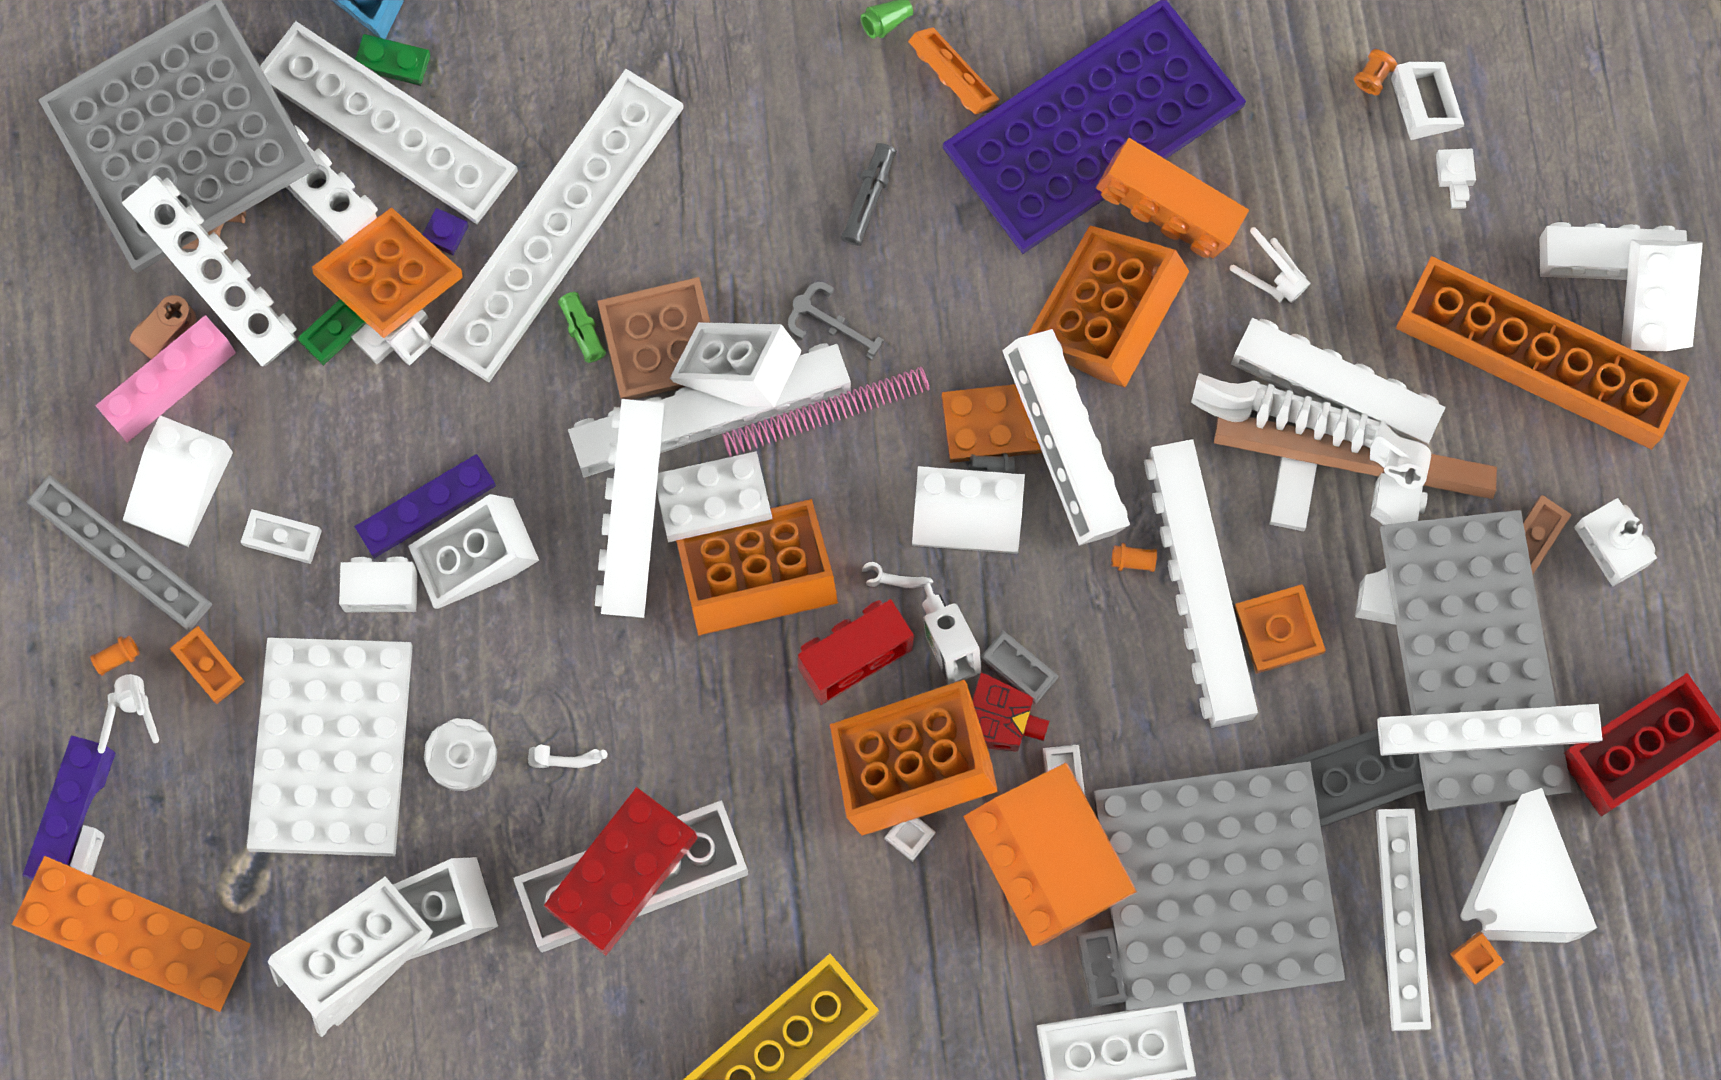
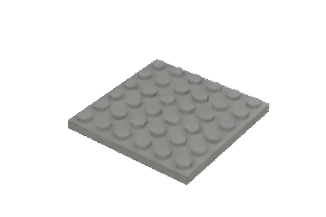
M209 0L38 99L131 268L136 273L141 272L167 256L122 204L125 199L154 175L160 177L162 181L165 178L171 180L181 192L177 197L185 208L189 205L195 208L204 219V222L200 225L208 233L318 169L317 164L222 0ZM170 205L163 206L158 212V219L163 225H168L175 219V210ZM193 232L186 233L181 240L182 247L198 238L197 235Z
M1310 761L1093 791L1097 819L1137 891L1110 907L1128 1001L1124 1002L1125 1011L1345 980Z

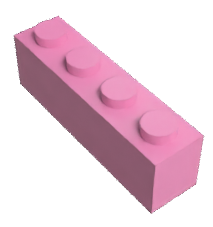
M205 315L95 406L128 443L236 352L228 339Z

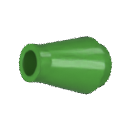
M895 0L866 8L865 13L861 14V23L870 38H884L906 18L913 15V8L909 0Z

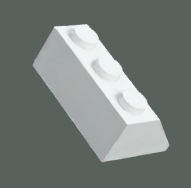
M1631 239L1621 341L1624 346L1631 350L1672 351L1693 347L1702 242Z
M918 466L912 546L1018 554L1025 474Z

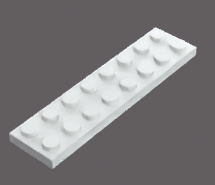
M295 21L260 65L273 90L476 224L480 222L518 172L517 166L297 21Z

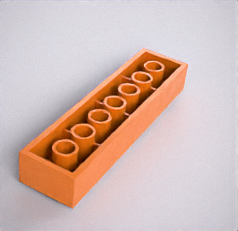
M1433 256L1430 257L1395 328L1651 450L1663 438L1690 379L1689 376Z

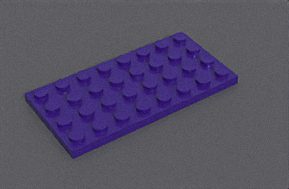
M1160 0L945 141L942 148L1020 252L1024 254L1105 200L1101 196L1102 192L1095 187L1114 154L1128 138L1166 159L1243 108L1246 100L1167 0Z

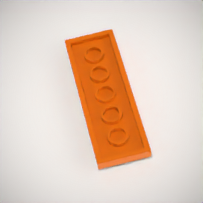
M44 856L12 923L13 926L218 1012H221L251 946L249 942Z

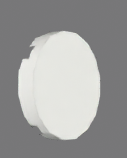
M456 718L442 726H438L432 731L425 744L424 760L428 772L439 785L449 790L467 791L479 787L490 778L496 766L497 748L493 737L483 725L471 719Z

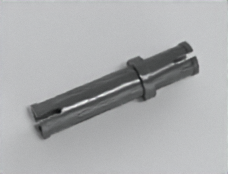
M883 143L876 144L869 167L861 175L863 182L852 207L844 233H842L841 239L856 246L862 245L864 234L874 213L882 188H886L889 179L887 175L893 158L897 153L895 148ZM879 167L880 171L874 187L870 189L876 170ZM865 200H868L862 219L860 222H858V217L860 215Z

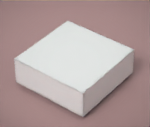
M413 316L384 338L409 366L431 346L430 341L432 340L430 335Z
M915 818L894 825L885 836V840L913 862L936 832L922 820Z

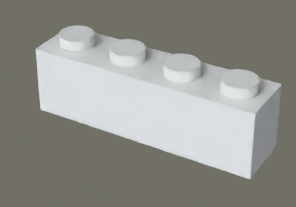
M1566 222L1553 223L1545 228L1539 238L1540 277L1627 280L1631 239L1687 241V231L1675 230L1672 226L1640 229V226L1633 224L1623 225L1620 228H1606L1604 224L1600 223L1588 224L1585 227H1571V224Z

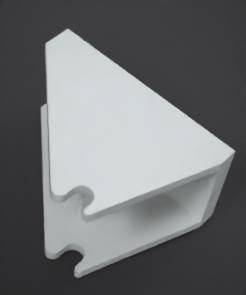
M1542 788L1520 795L1517 803L1506 808L1461 911L1460 917L1463 921L1472 919L1481 921L1483 926L1481 932L1488 941L1568 943L1580 939L1597 928Z
M384 877L272 954L268 964L274 982L279 987L284 982L310 1011L316 1032L323 1037L334 1024L339 1026L418 951L428 941L433 931L391 882Z

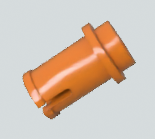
M1121 543L1120 546H1113L1111 566L1118 567V571H1122L1123 568L1155 571L1157 549L1126 547L1125 543Z
M120 636L117 638V643L90 656L93 666L101 676L127 661L134 662L135 657L140 655V651L131 636L126 638Z

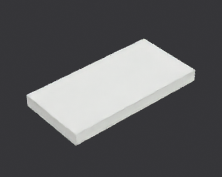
M1183 1003L1141 1008L1036 1026L1045 1080H1177L1196 1076Z

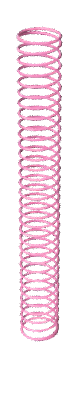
M920 366V368L917 367L916 373L914 372V370L911 369L910 376L907 372H904V379L902 375L898 373V381L894 376H892L891 382L888 378H885V385L881 380H879L878 386L876 385V383L873 382L872 389L868 384H866V392L863 389V387L860 386V395L856 389H853V396L850 391H847V399L845 395L841 393V401L836 395L834 396V402L830 397H828V405L825 402V400L822 399V408L818 402H815V409L812 406V404L809 403V412L805 406H802L803 415L798 408H796V416L794 412L790 410V419L788 415L784 412V422L781 416L778 414L777 423L775 419L771 416V426L768 420L764 419L765 429L760 421H758L757 423L758 430L754 423H751L752 433L749 427L745 425L746 436L740 427L738 428L739 437L736 431L732 429L733 440L730 434L726 431L725 434L722 433V436L728 454L730 457H732L727 434L733 444L736 454L738 455L734 433L739 441L743 453H745L740 430L746 440L749 450L751 451V446L748 439L747 429L752 437L755 447L758 448L754 435L753 426L758 434L762 446L764 447L759 423L765 433L768 443L770 444V439L767 432L766 422L771 430L775 442H777L772 419L778 429L781 439L783 440L778 417L780 418L786 431V434L789 438L790 436L785 421V415L790 423L794 435L796 436L791 413L793 414L799 427V430L802 433L797 410L799 411L803 419L807 431H809V429L807 426L804 409L806 410L809 416L813 429H815L810 406L812 407L816 415L820 427L821 423L817 411V405L819 406L822 412L826 425H828L824 412L823 402L825 403L830 414V417L832 419V422L834 423L829 399L834 406L838 419L841 420L837 409L836 398L838 399L840 406L843 410V413L845 415V418L847 419L843 405L842 395L846 400L851 415L853 416L848 393L852 397L858 414H860L855 398V391L862 403L864 412H866L862 399L861 389L863 390L868 400L870 409L872 410L867 386L869 387L874 397L877 408H879L875 396L874 385L876 386L882 399L883 405L885 406V402L883 400L880 382L882 383L886 391L889 402L892 403L888 393L886 379L892 388L896 401H898L894 390L893 378L898 385L902 399H904L900 386L899 376L903 380L908 396L910 397V392L908 390L906 383L905 373L910 379L915 395H917V392L914 387L912 372L914 373L919 383L920 390L923 393V389L919 380L918 369L920 370V374L925 385V388L929 391V384L923 368Z

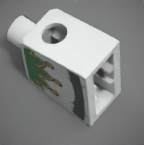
M941 595L927 598L922 603L927 614L923 617L925 635L947 684L965 680L981 673L979 646L958 605L951 604L946 606Z

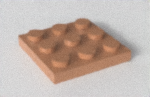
M699 277L597 301L621 399L633 400L686 387L674 383L670 377L698 322L711 323Z

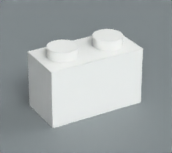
M354 557L351 558V562H341L339 605L344 612H416L417 569L413 562H408V559L404 557H389L386 559V562H372L371 558Z

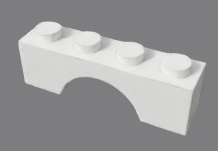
M1381 473L1375 483L1370 516L1383 525L1418 521L1419 513L1424 514L1428 494L1422 492L1423 485L1416 489H1408L1400 486L1394 477ZM1387 568L1376 573L1367 574L1361 581L1355 617L1396 625Z

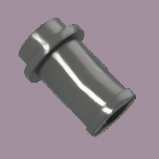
M1002 453L1001 456H976L971 454L969 462H972V465H969V470L1012 474L1015 471L1014 457H1008L1007 453Z

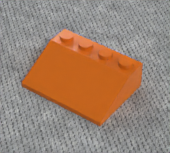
M1089 225L1028 335L1053 329L1057 340L1062 346L1063 356L1067 364L1096 379L1125 388L1190 271L1175 249Z
M812 499L770 508L772 519L676 540L698 636L838 603L834 576Z
M965 680L830 724L846 818L861 836L998 792L991 758Z
M1067 763L988 801L963 816L1032 947L1044 945L1137 892Z

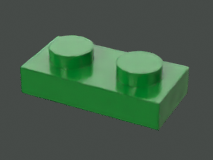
M363 34L355 60L379 76L421 86L431 55L427 49Z
M339 299L297 339L324 366L352 340V336L366 322Z

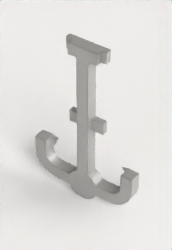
M816 282L808 287L804 295H798L794 298V310L788 318V328L797 338L802 340L806 335V331L797 328L795 322L800 314L809 313L831 326L828 331L829 334L835 336L837 331L868 348L869 351L866 357L870 360L874 358L883 344L884 339L880 337L876 338L873 342L842 324L845 320L844 317L839 315L837 319H834L811 305L810 299L816 291H823L827 298H829L834 292L832 286L824 282Z

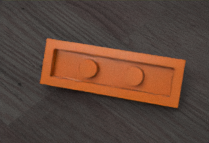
M934 27L917 31L908 42L916 50L917 56L936 71L940 81L958 95L966 109L976 115L992 110L1000 101L996 94Z

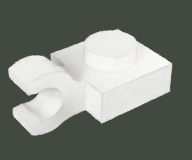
M1473 149L1438 150L1436 161L1439 187L1450 188L1451 209H1465V201H1469L1468 186H1473L1476 181Z

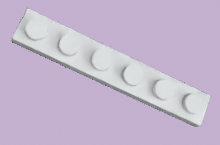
M1599 704L1379 717L1377 719L1381 756L1595 743L1602 741Z
M1381 809L1376 811L1391 1030H1430L1431 1021L1415 809Z

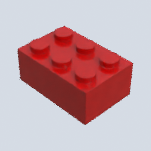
M891 599L884 603L881 600L873 602L862 611L863 616L853 622L849 618L845 619L831 629L833 634L822 640L819 637L813 638L801 646L802 652L797 654L798 669L820 705H823L913 650L914 634Z

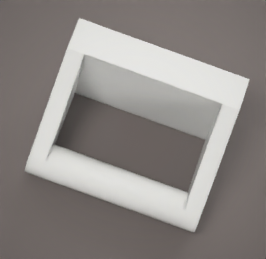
M1407 62L1396 66L1391 80L1410 140L1456 130L1464 126L1444 62ZM1434 75L1447 118H1428L1416 79Z

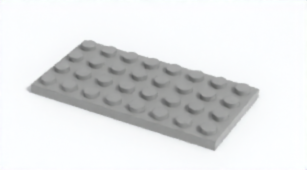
M1521 510L1384 524L1381 526L1380 532L1411 714L1426 715L1556 707ZM1563 744L1418 753L1428 811L1515 801L1519 799L1520 795L1540 788L1543 789L1545 797L1572 792Z

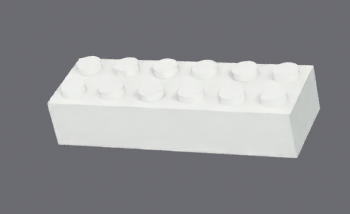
M722 800L677 817L696 831L697 840L638 916L748 875L746 864ZM586 851L513 878L536 945L541 952L582 938L549 913L544 904Z

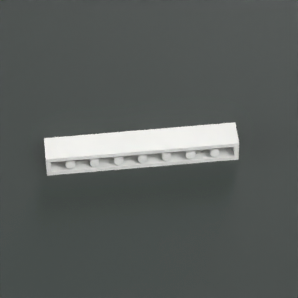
M827 343L810 348L809 353L798 357L774 407L744 406L689 387L681 388L675 392L674 396L665 399L653 397L645 401L665 403L660 453L725 433L726 431H731L732 429H738L751 423L769 419L771 416L775 417L777 414L781 415L784 412H790V410L794 411L796 408L800 409L802 406H809V403L815 404V402H821L822 399L828 400V397L834 398L835 395L840 396L841 393L847 394V391L851 392V382L838 345L829 346ZM613 411L608 413V417L596 421L593 418L584 419L575 423L574 428L568 429L583 478L615 468V464H608L610 442L617 443L619 429L612 428Z
M1191 439L1151 447L1149 459L1144 460L1147 479L1154 480L1156 493H1152L1153 506L1156 514L1161 513L1164 526L1160 527V535L1164 548H1170L1172 560L1168 561V570L1171 581H1177L1180 594L1176 595V604L1179 615H1185L1188 628L1184 629V639L1187 649H1193L1196 663H1192V673L1195 683L1202 685L1204 697L1200 698V707L1203 718H1209L1211 728L1254 720L1258 710L1194 441Z

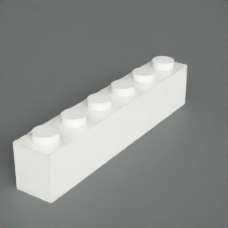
M1251 319L1234 354L1231 365L1282 389L1291 390L1295 395L1304 398L1305 396H1310L1313 401L1322 404L1329 402L1330 406L1341 410L1343 407L1348 408L1350 413L1359 416L1363 413L1368 415L1369 419L1378 422L1385 420L1386 425L1399 437L1420 442L1426 446L1429 444L1446 408L1440 405L1436 398L1424 393L1418 395L1407 390L1406 385L1398 380L1381 378L1375 375L1374 371L1366 365H1353L1343 360L1339 353L1331 349L1321 350L1310 345V341L1301 335H1289L1278 330L1279 328L1276 324L1269 320Z
M1053 329L1016 339L1002 351L1078 545L1113 536L1130 525L1127 518V510L1124 504L1121 503L1114 485V477L1108 470L1102 455L1101 444L1095 437L1089 422L1088 411L1082 404L1076 389L1075 378L1070 373L1064 359L1062 346L1057 340Z
M621 399V407H614L612 428L619 429L617 443L610 442L608 464H615L614 478H607L605 499L612 500L611 514H603L602 535H608L607 550L600 549L598 571H605L604 585L596 586L595 606L602 607L601 614L644 618L665 403Z

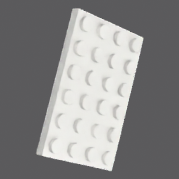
M267 638L247 840L249 852L395 856L413 647L411 642Z

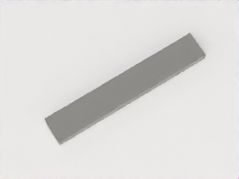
M51 475L44 480L26 501L31 507L187 631L190 632L213 605Z

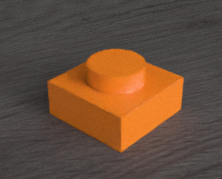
M1477 932L1450 953L1471 983L1475 985L1504 963L1482 932Z

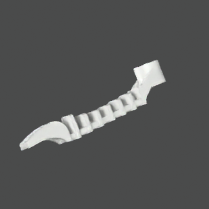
M1200 373L1198 374L1191 403L1214 416L1231 422H1242L1250 417L1252 410L1258 411L1256 423L1258 428L1263 429L1269 415L1277 417V430L1282 431L1289 421L1296 424V434L1301 435L1307 427L1314 430V439L1321 440L1324 433L1332 435L1333 446L1339 447L1343 439L1352 442L1351 451L1354 453H1358L1362 445L1369 447L1371 450L1370 460L1383 466L1385 474L1394 477L1395 481L1402 487L1416 489L1426 482L1431 451L1420 442L1399 437L1386 425L1385 420L1378 422L1369 419L1368 415L1363 413L1359 416L1350 413L1348 408L1343 407L1341 410L1330 406L1329 402L1322 404L1313 401L1310 396H1305L1304 398L1294 395L1291 390L1285 392L1276 389L1272 384L1266 386L1254 380L1239 384L1228 383Z

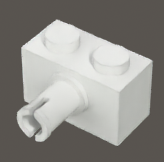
M1619 498L1583 517L1574 526L1612 587L1645 569L1657 559L1654 554L1655 547L1647 535L1641 534L1643 525L1636 526V523L1640 520L1634 516L1632 510L1627 505H1622Z

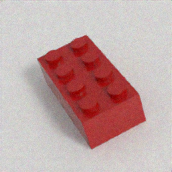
M1686 673L1601 728L1602 741L1579 743L1566 750L1564 755L1567 769L1602 817L1720 741L1721 719L1690 675Z
M636 787L550 896L544 907L549 913L607 956L697 840L696 831Z

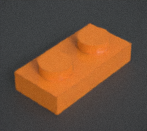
M199 626L195 627L170 648L216 704L220 703L245 682Z

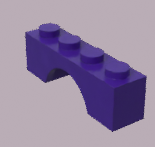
M71 735L22 874L24 877L33 881L44 856L70 866L88 808L97 792L105 786L116 754L107 745L105 752L99 753V743Z

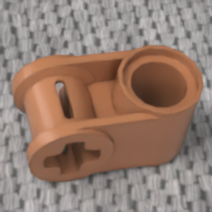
M177 295L167 296L134 329L129 340L147 357L152 359L196 323V314L184 298ZM175 311H177L180 314L182 313V316L179 319L174 316L172 317V314Z

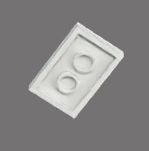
M757 451L658 473L656 490L668 542L772 519Z

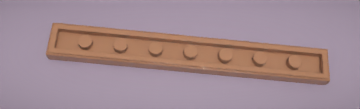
M1217 417L1214 437L1215 444L1374 476H1380L1381 473H1385L1383 466L1370 460L1371 450L1369 447L1362 445L1359 452L1354 453L1351 451L1352 442L1343 439L1339 447L1333 446L1332 435L1324 433L1321 440L1314 439V430L1305 428L1300 435L1295 432L1296 426L1285 425L1281 431L1276 429V422L1267 421L1262 429L1257 427L1256 418L1249 417L1242 422H1231ZM1431 454L1424 486L1493 499L1496 492L1497 467Z

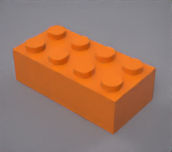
M1128 138L1114 154L1095 187L1102 192L1101 196L1105 200L1119 205V203L1131 209V214L1135 218L1146 223L1149 221L1161 227L1160 231L1165 236L1173 240H1179L1180 238L1191 245L1190 249L1195 254L1203 258L1210 256L1214 259L1232 242L1249 212V209L1131 138Z

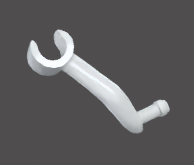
M868 562L862 568V572L874 570L878 573L877 578L866 582V585L870 587H875L880 583L912 589L924 587L927 595L926 598L935 595L930 585L933 583L931 578L905 577L883 573L881 566L875 562Z
M538 745L529 749L528 763L533 768H548L549 766L583 768L599 763L608 754L605 750L599 751L594 749L576 757L551 756L550 746Z

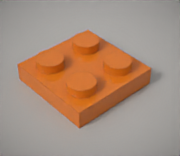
M1303 584L1236 603L1233 607L1256 674L1319 656L1326 652Z

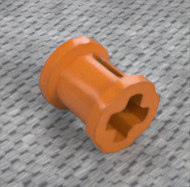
M1373 49L1368 55L1369 61L1363 71L1358 72L1353 80L1364 92L1379 95L1383 90L1382 83L1389 72L1395 71L1397 62L1388 53L1379 49Z

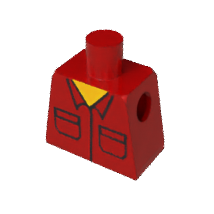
M981 673L972 701L987 748L1016 752L1019 750L1023 735L1044 741L1050 721L1029 715L1034 698L987 674Z

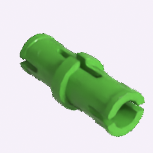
M570 292L559 298L558 304L561 306L568 321L570 336L576 339L585 362L592 363L600 360L606 355V351L603 349L594 330L596 327L594 319L588 317L578 292Z

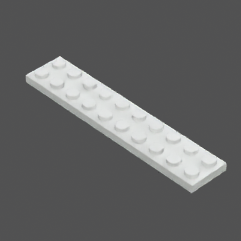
M625 69L430 341L431 346L485 381L490 382L683 110V103Z

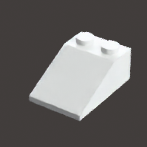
M698 322L670 379L674 383L744 406L774 407L801 353V349L782 324Z
M160 415L144 448L123 521L189 547L233 454L232 450L222 439Z
M489 494L408 546L435 609L512 578L539 561L513 498Z
M477 857L451 858L393 885L433 931L428 941L408 960L466 941L498 927Z

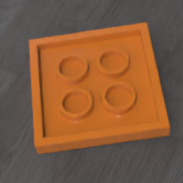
M392 207L312 266L313 274L383 338L463 278L462 270Z

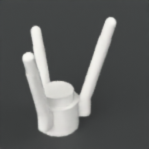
M1252 227L1250 229L1251 234L1282 270L1274 280L1278 285L1277 288L1235 265H1231L1230 270L1270 293L1279 303L1284 298L1292 303L1311 283L1296 267L1276 238H1271L1270 240L1273 245L1272 247L1265 237L1255 227Z
M132 674L119 677L114 684L115 692L108 694V708L99 740V753L105 752L115 710L118 706L124 712L132 713L137 711L138 715H143L152 742H159L157 730L149 709L148 697L145 696L143 680L139 676Z

